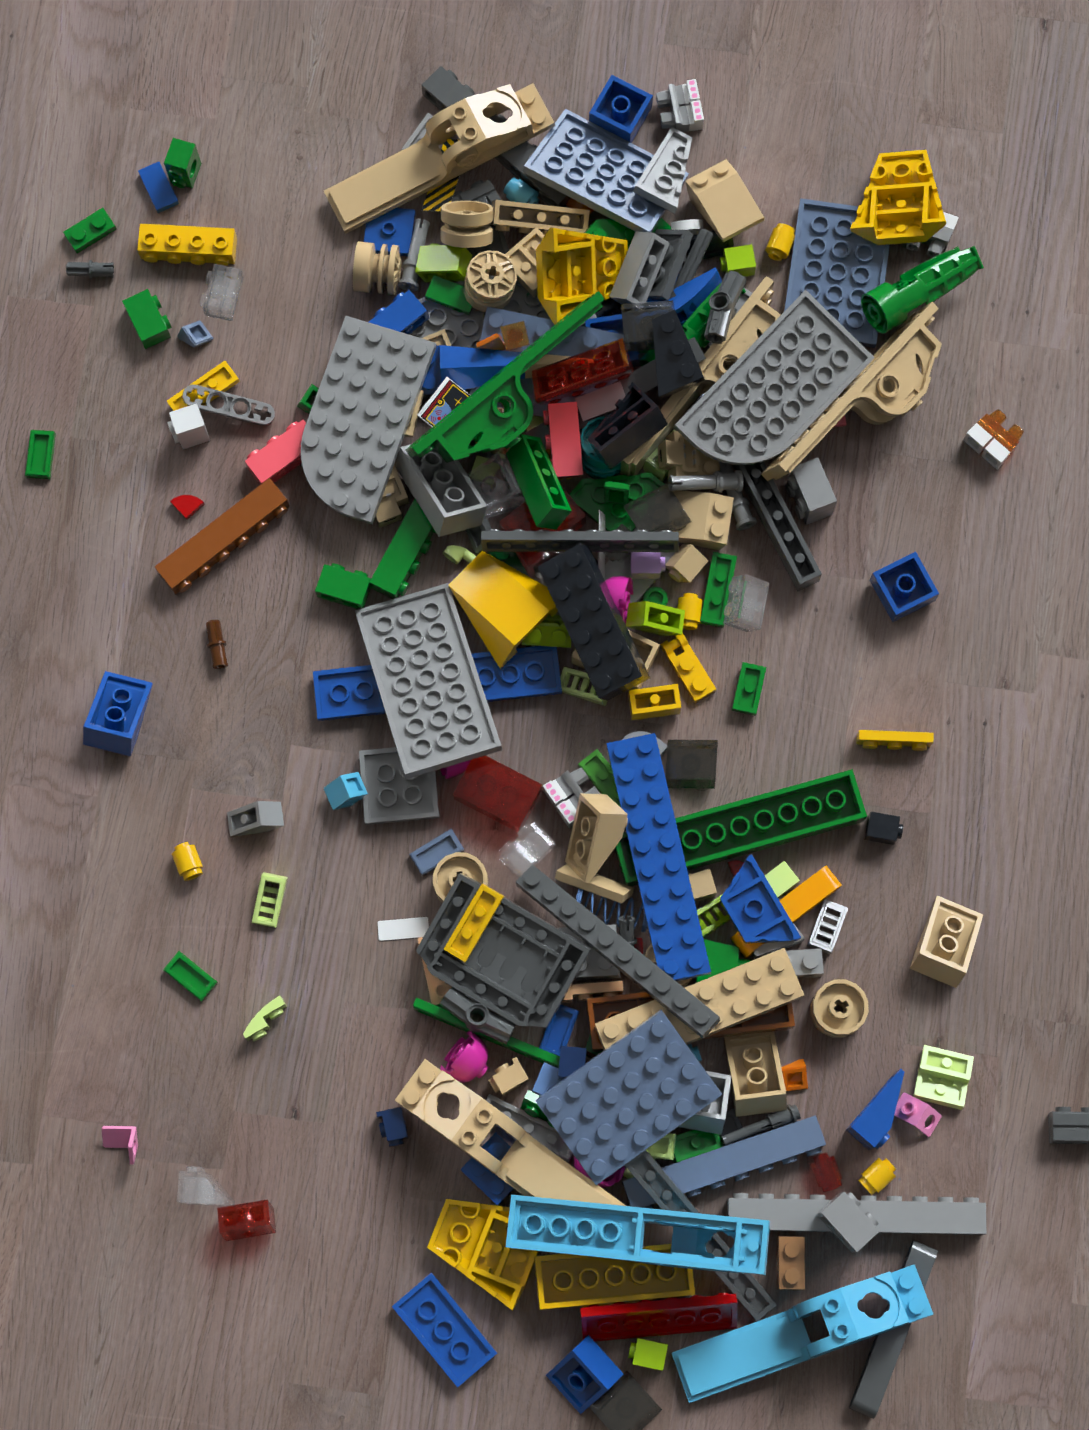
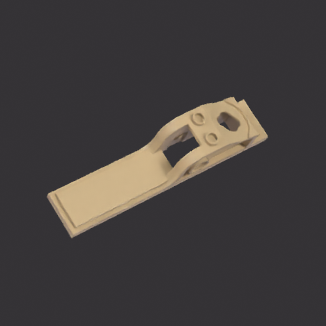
M534 83L515 93L510 84L490 92L464 98L441 110L427 122L425 126L426 134L417 143L324 190V193L346 234L555 127V123ZM509 109L512 111V116L503 123H496L489 118ZM457 134L460 140L442 153L439 145Z
M766 276L730 321L726 341H723L722 344L713 343L704 354L706 360L700 362L699 367L705 380L673 394L660 411L668 425L621 461V475H637L644 466L645 460L664 441L674 428L673 426L683 417L698 396L705 394L780 317L781 314L770 307L772 303L771 297L774 294L772 290L774 281Z
M931 302L912 313L873 355L875 358L793 444L777 456L761 475L769 481L772 478L777 480L791 473L850 409L855 411L864 421L874 425L884 424L896 416H904L910 410L914 411L923 402L920 398L927 392L931 380L929 375L934 359L938 358L942 345L927 328L935 319L933 314L939 308Z
M424 1059L395 1099L397 1103L523 1196L626 1206L534 1139L504 1113L426 1059ZM442 1093L452 1094L459 1099V1116L454 1120L442 1118L437 1112V1099ZM495 1125L499 1126L516 1140L501 1162L480 1147Z

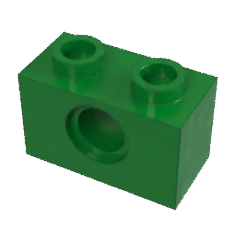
M173 138L164 161L169 180L178 188L188 187L193 189L202 164L196 144Z

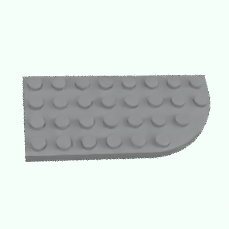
M805 290L673 427L697 450L714 460L734 465L761 463L779 455L793 444L875 357Z
M345 316L301 440V461L310 486L326 505L338 513L373 524L437 347L435 342Z

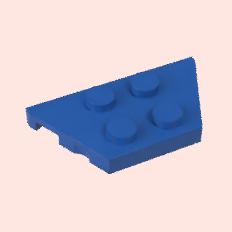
M749 855L729 887L721 896L720 902L745 944L798 941L801 939V936L753 855Z

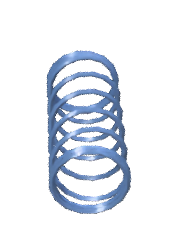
M578 888L576 900L581 903L583 889ZM589 892L584 907H587L591 896L590 912L593 913L594 893ZM601 897L595 916L598 915L604 897ZM607 898L604 901V923L606 925L609 923L616 905V901H614L606 921ZM630 898L629 901H628V904H627V906H626L625 912H624V914H623L624 917L626 916V913H627V911H628V908H629L630 903H631V916H633V909H634V900H633V898ZM618 903V909H617V926H618V927H619V917H620V903ZM643 903L640 907L637 918L635 920L634 929L637 925L638 919L643 909ZM645 912L641 930L642 933H646L648 926Z

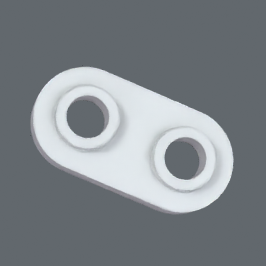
M702 219L671 222V230H688L693 235L699 234V230L704 229Z

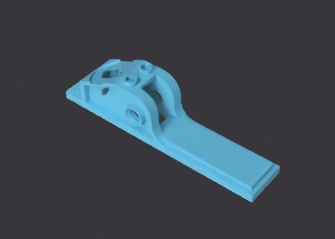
M511 1195L505 1247L618 1259L669 1267L766 1275L770 1221ZM645 1223L673 1226L671 1253L643 1249ZM722 1231L728 1236L733 1237L734 1245L725 1256L715 1257L712 1253L707 1252L706 1244L715 1233Z
M914 1264L892 1273L887 1272L806 1300L774 1316L672 1352V1356L688 1402L692 1403L934 1314ZM868 1293H876L882 1299L887 1300L890 1306L889 1310L884 1312L880 1318L873 1319L858 1309V1301L862 1300ZM821 1310L830 1336L811 1343L802 1319Z

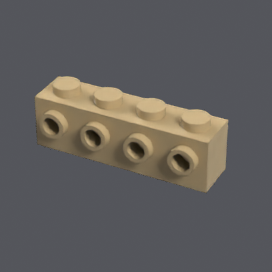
M503 200L492 201L494 209L493 221L490 225L496 226L495 230L510 231V227L519 228V233L529 234L537 227L546 235L549 228L584 233L588 229L590 210Z

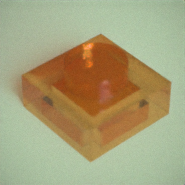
M525 321L500 327L506 351L530 345Z

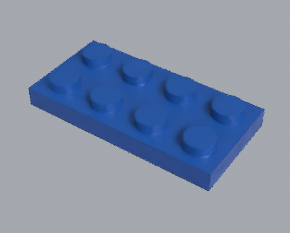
M433 1273L425 1277L392 1306L457 1388L497 1354L495 1349Z

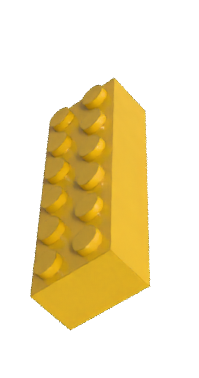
M672 1244L643 1246V1249L671 1253ZM570 1254L534 1257L539 1310L695 1295L693 1269Z

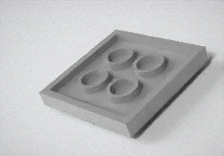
M396 747L359 751L361 779L368 793L363 797L365 825L440 818L435 771L406 779Z

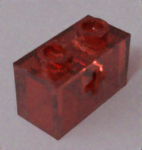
M268 1199L217 1208L219 1233L225 1241L276 1233L274 1208Z

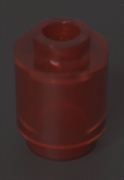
M825 1152L813 1157L814 1162L810 1166L819 1187H822L823 1192L842 1186V1175L834 1155L828 1156V1153Z

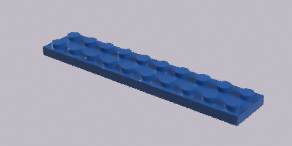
M535 646L517 648V653L501 669L490 652L472 653L487 702L562 694L557 647ZM371 665L313 671L318 721L386 714Z
M652 733L606 743L620 807L628 814V823L625 829L656 965L675 981L711 974V969L656 735Z

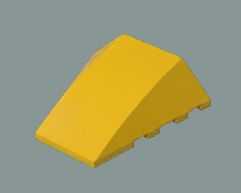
M927 150L879 153L870 176L869 186L864 191V199L857 209V217L850 227L851 232L877 245L926 242L946 225Z
M549 228L536 249L537 292L540 303L554 325L587 297L598 291L604 297V300L610 298V293L628 251L627 240Z
M481 551L448 585L500 669L517 653L516 647L548 615L553 617L558 612L545 585L484 551Z
M446 1199L427 1248L513 1311L526 1287L535 1263L534 1257L538 1256L539 1251L505 1247L510 1207Z

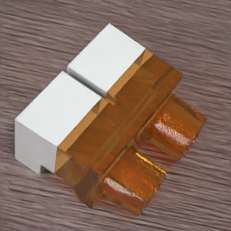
M999 409L990 415L985 414L966 433L963 439L978 454L983 451L981 456L997 470L1016 449L1024 433L1015 424L1008 431L1005 430L1001 425L1007 417Z

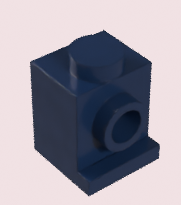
M397 1107L376 1112L378 1119L383 1118V1122L379 1123L382 1138L387 1137L389 1147L404 1144L403 1139H408L409 1137L403 1108Z

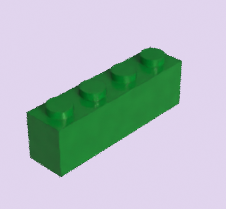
M521 434L520 437L522 439L506 452L507 458L536 526L557 530L572 510L541 438Z
M416 499L411 504L369 582L371 589L391 599L405 595L409 587L407 581L411 574L415 575L421 564L419 559L422 553L426 555L432 544L430 539L433 533H436Z

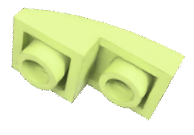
M281 996L269 1002L251 1020L243 1033L248 1041L251 1039L257 1041L267 1035L266 1030L270 1029L265 1019L270 1017L273 1020L284 1013L283 1009L287 1005Z

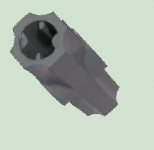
M730 271L726 273L718 291L710 297L709 304L711 309L704 337L712 343L722 344L723 341H726L730 321L735 317V305L746 284V278L738 272Z
M454 987L449 989L440 1002L441 1007L465 1023L471 1032L483 1033L506 1045L516 1027L515 1023L489 1011L483 1004L475 1003ZM473 1014H480L484 1019L481 1022H474L470 1017Z

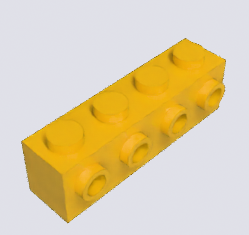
M140 224L137 251L141 259L151 263L164 260L173 264H179L183 261L191 262L195 265L214 263L218 266H227L228 264H235L237 235L234 228Z

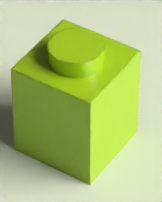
M752 244L724 248L723 257L719 258L721 272L729 273L730 271H735L744 277L755 275L756 262Z
M637 1338L636 1343L631 1342L628 1358L633 1359V1365L663 1371L668 1344Z

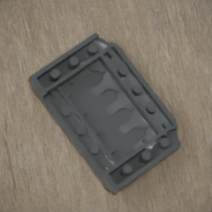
M459 873L416 949L417 953L421 955L432 975L516 1025L548 1027L592 949L504 897L467 962L460 960L445 951L444 947L477 893L481 883Z

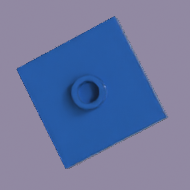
M395 208L366 223L364 242L374 243L377 254H380L382 244H387L388 255H390L392 245H399L400 256L408 257L416 211L413 209Z

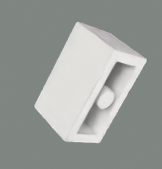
M197 404L169 412L172 420L167 422L175 443L180 442L183 449L210 441Z

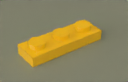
M223 361L190 385H199L226 392L239 383L240 380L228 363ZM184 389L167 400V404L172 411L187 407L183 401ZM192 390L191 393L186 394V396L190 397V402L200 399L203 400L201 405L206 406L208 392H204V397L197 395V390ZM219 395L213 396L210 402L219 397Z
M859 730L856 744L863 745V748L875 749L877 745H883L891 750L902 749V746L912 747V750L924 751L933 744L934 733Z
M482 883L444 950L467 962L505 896Z

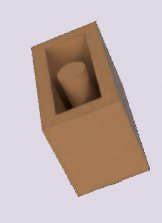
M776 1237L777 1289L805 1290V1237Z

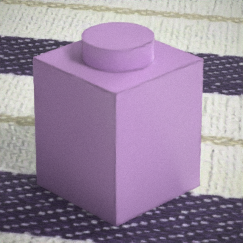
M631 552L632 580L660 579L661 572L665 571V557H661L660 552Z

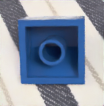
M589 1335L546 1374L548 1379L580 1414L608 1391L623 1375L622 1371Z

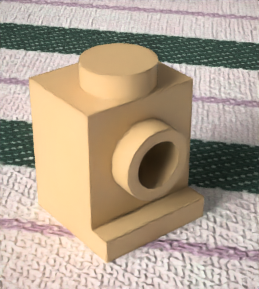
M517 1057L512 1059L513 1065L509 1066L508 1063H505L494 1070L496 1074L488 1081L495 1093L500 1091L504 1096L529 1081Z

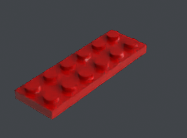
M736 1294L694 1295L690 1298L682 1299L670 1297L660 1301L642 1300L638 1303L627 1304L617 1302L613 1305H589L580 1308L583 1339L589 1335L595 1342L737 1329Z

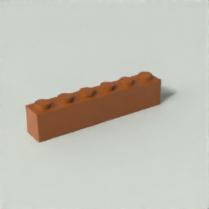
M268 478L155 566L157 573L175 595L179 592H185L192 586L191 582L198 577L206 576L211 571L213 565L228 559L231 551L237 547L245 546L253 534L263 532L271 520L275 517L277 519L282 517L288 511L287 508L290 507L287 498L273 481Z

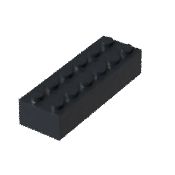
M580 543L539 565L538 569L598 698L608 701L650 679L590 548Z

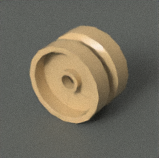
M453 201L443 204L441 206V220L445 224L441 227L440 240L446 245L462 248H475L491 244L493 241V228L488 224L493 221L494 208L490 204L478 201Z
M455 852L445 856L437 864L433 872V886L441 903L445 900L459 873L488 886L487 872L477 857L468 853Z
M837 979L825 983L816 992L810 1005V1016L815 1027L821 1033L832 1038H844L855 1033L864 1024L869 1012L868 1000L864 991L856 983L846 979ZM840 1005L843 1008V1012H836L834 1008Z

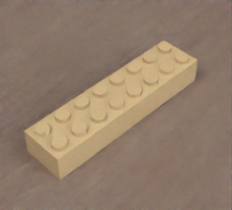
M785 948L685 987L687 991L720 1017V1022L707 1036L802 999L804 996ZM656 1000L595 1023L594 1026L605 1050L662 1009L686 1044L702 1038Z

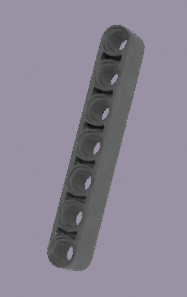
M913 1240L901 1269L915 1264L925 1289L938 1250ZM888 1302V1305H887V1307H886L885 1312L889 1310V1306H890V1305H889V1302ZM911 1323L875 1336L852 1396L849 1409L872 1419L875 1418Z

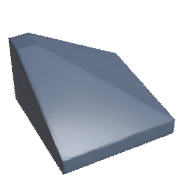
M200 320L183 326L177 335L181 341L192 347H197L213 340V337Z

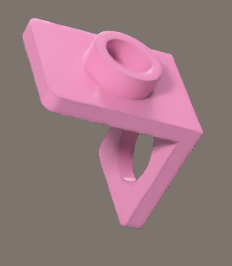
M907 1093L901 1095L894 1114L897 1118L915 1126L928 1137L931 1136L942 1117L929 1104ZM932 1115L931 1124L925 1128L926 1119Z
M103 1126V1147L128 1148L130 1164L134 1165L138 1148L136 1127Z

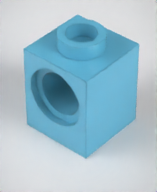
M359 772L340 775L324 787L333 810L350 807L368 794Z

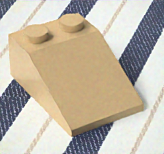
M727 159L685 181L691 203L723 242L765 221L763 214L738 172Z
M657 489L650 532H660L662 530L679 532L680 543L720 551L727 545L734 498L706 492Z
M580 793L565 862L585 883H590L622 839L624 828H626L628 823V814L607 794Z
M936 896L916 947L910 969L957 988L967 973L983 914Z
M774 1031L724 1037L736 1117L787 1110V1093Z

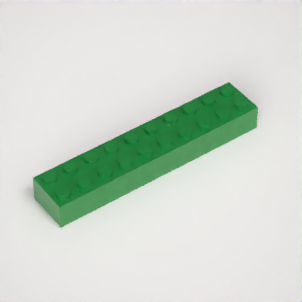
M853 769L678 817L675 820L688 871L865 821L867 814ZM624 832L622 839L614 849L625 885L634 886L638 885L627 833Z

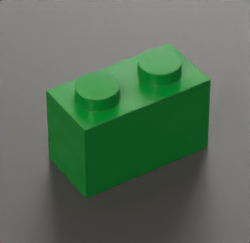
M146 289L122 300L145 349L171 338L168 329L172 328L166 315L161 316L158 309L162 308L156 295L151 296L149 290Z
M332 563L331 566L324 564L315 592L318 598L354 609H361L365 607L371 590L369 583L371 578L362 571L355 570L354 573L346 571L345 567L339 564Z

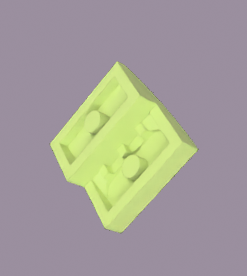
M924 1045L913 1097L922 1101L962 1110L965 1104L974 1057Z

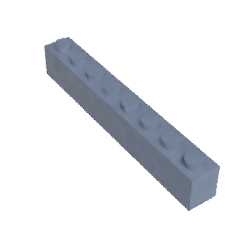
M815 1115L674 1163L662 1169L683 1194L686 1193L687 1198L701 1194L700 1188L710 1185L712 1190L726 1185L724 1181L726 1179L734 1177L736 1182L750 1177L749 1172L758 1169L759 1173L774 1169L773 1163L782 1161L783 1165L797 1161L796 1155L806 1152L807 1157L821 1153V1147L825 1146L826 1142ZM635 1177L622 1181L630 1207L653 1209L652 1205L656 1204V1202Z

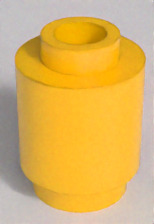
M779 223L773 228L765 249L771 259L781 261L788 257L795 239L793 227Z
M684 593L683 597L678 598L677 609L685 610L683 629L697 630L701 619L702 599H699L697 594Z
M188 842L174 847L175 851L171 855L180 876H183L184 881L201 876L203 874V865L195 845H189Z
M878 1158L861 1173L862 1177L858 1181L871 1195L875 1192L879 1193L896 1178L893 1173L896 1168L887 1158L883 1161Z

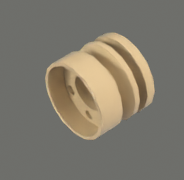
M358 241L353 266V290L370 293L373 282H376L379 294H383L385 284H387L388 295H395L398 283L400 282L402 266L399 245H392L390 255H388V245L382 244L380 254H376L374 243Z
M487 250L478 253L471 259L466 272L464 295L467 302L481 312H486L487 306L503 309L507 306L513 296L517 281V270L514 262L507 255L499 251ZM489 275L494 276V279H489Z

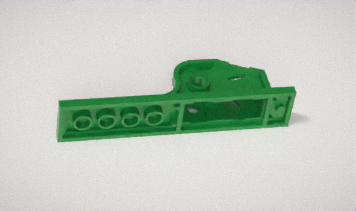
M598 291L587 297L405 450L409 456L414 457L418 455L422 457L435 448L445 462L448 463L469 457V454L479 451L485 453L502 447L507 449L518 443L522 439L520 434L528 428L533 418L532 402L521 387L520 376L603 307L601 302L604 300V297ZM497 402L503 406L502 413L497 409ZM471 440L477 442L474 446L469 445Z

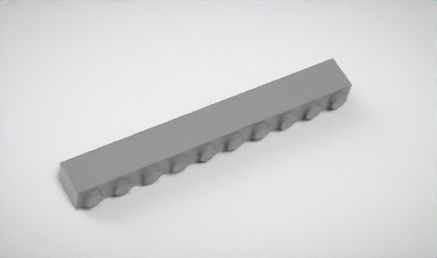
M733 1193V1198L727 1199V1216L769 1220L770 1231L832 1232L817 1215L831 1201L825 1200V1195H810V1199H800V1194H784V1199H774V1194H759V1198H748V1193ZM861 1196V1200H859L861 1204L858 1207L862 1212H869L878 1221L879 1224L876 1227L880 1230L879 1233L987 1234L986 1203H979V1198L965 1197L963 1202H953V1197H938V1202H928V1197L921 1196L912 1197V1201H902V1196H887V1201H876V1196Z

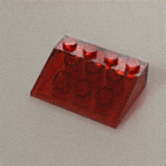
M623 338L532 370L535 400L540 405L554 404L570 395L578 396L587 389L593 387L600 388L609 381L615 379L623 380L629 377L630 374L634 373V369Z

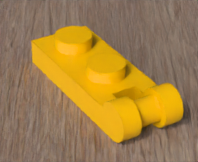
M683 633L682 635H675V639L670 642L666 640L660 644L694 703L716 691V687ZM681 647L683 653L676 656L673 650Z

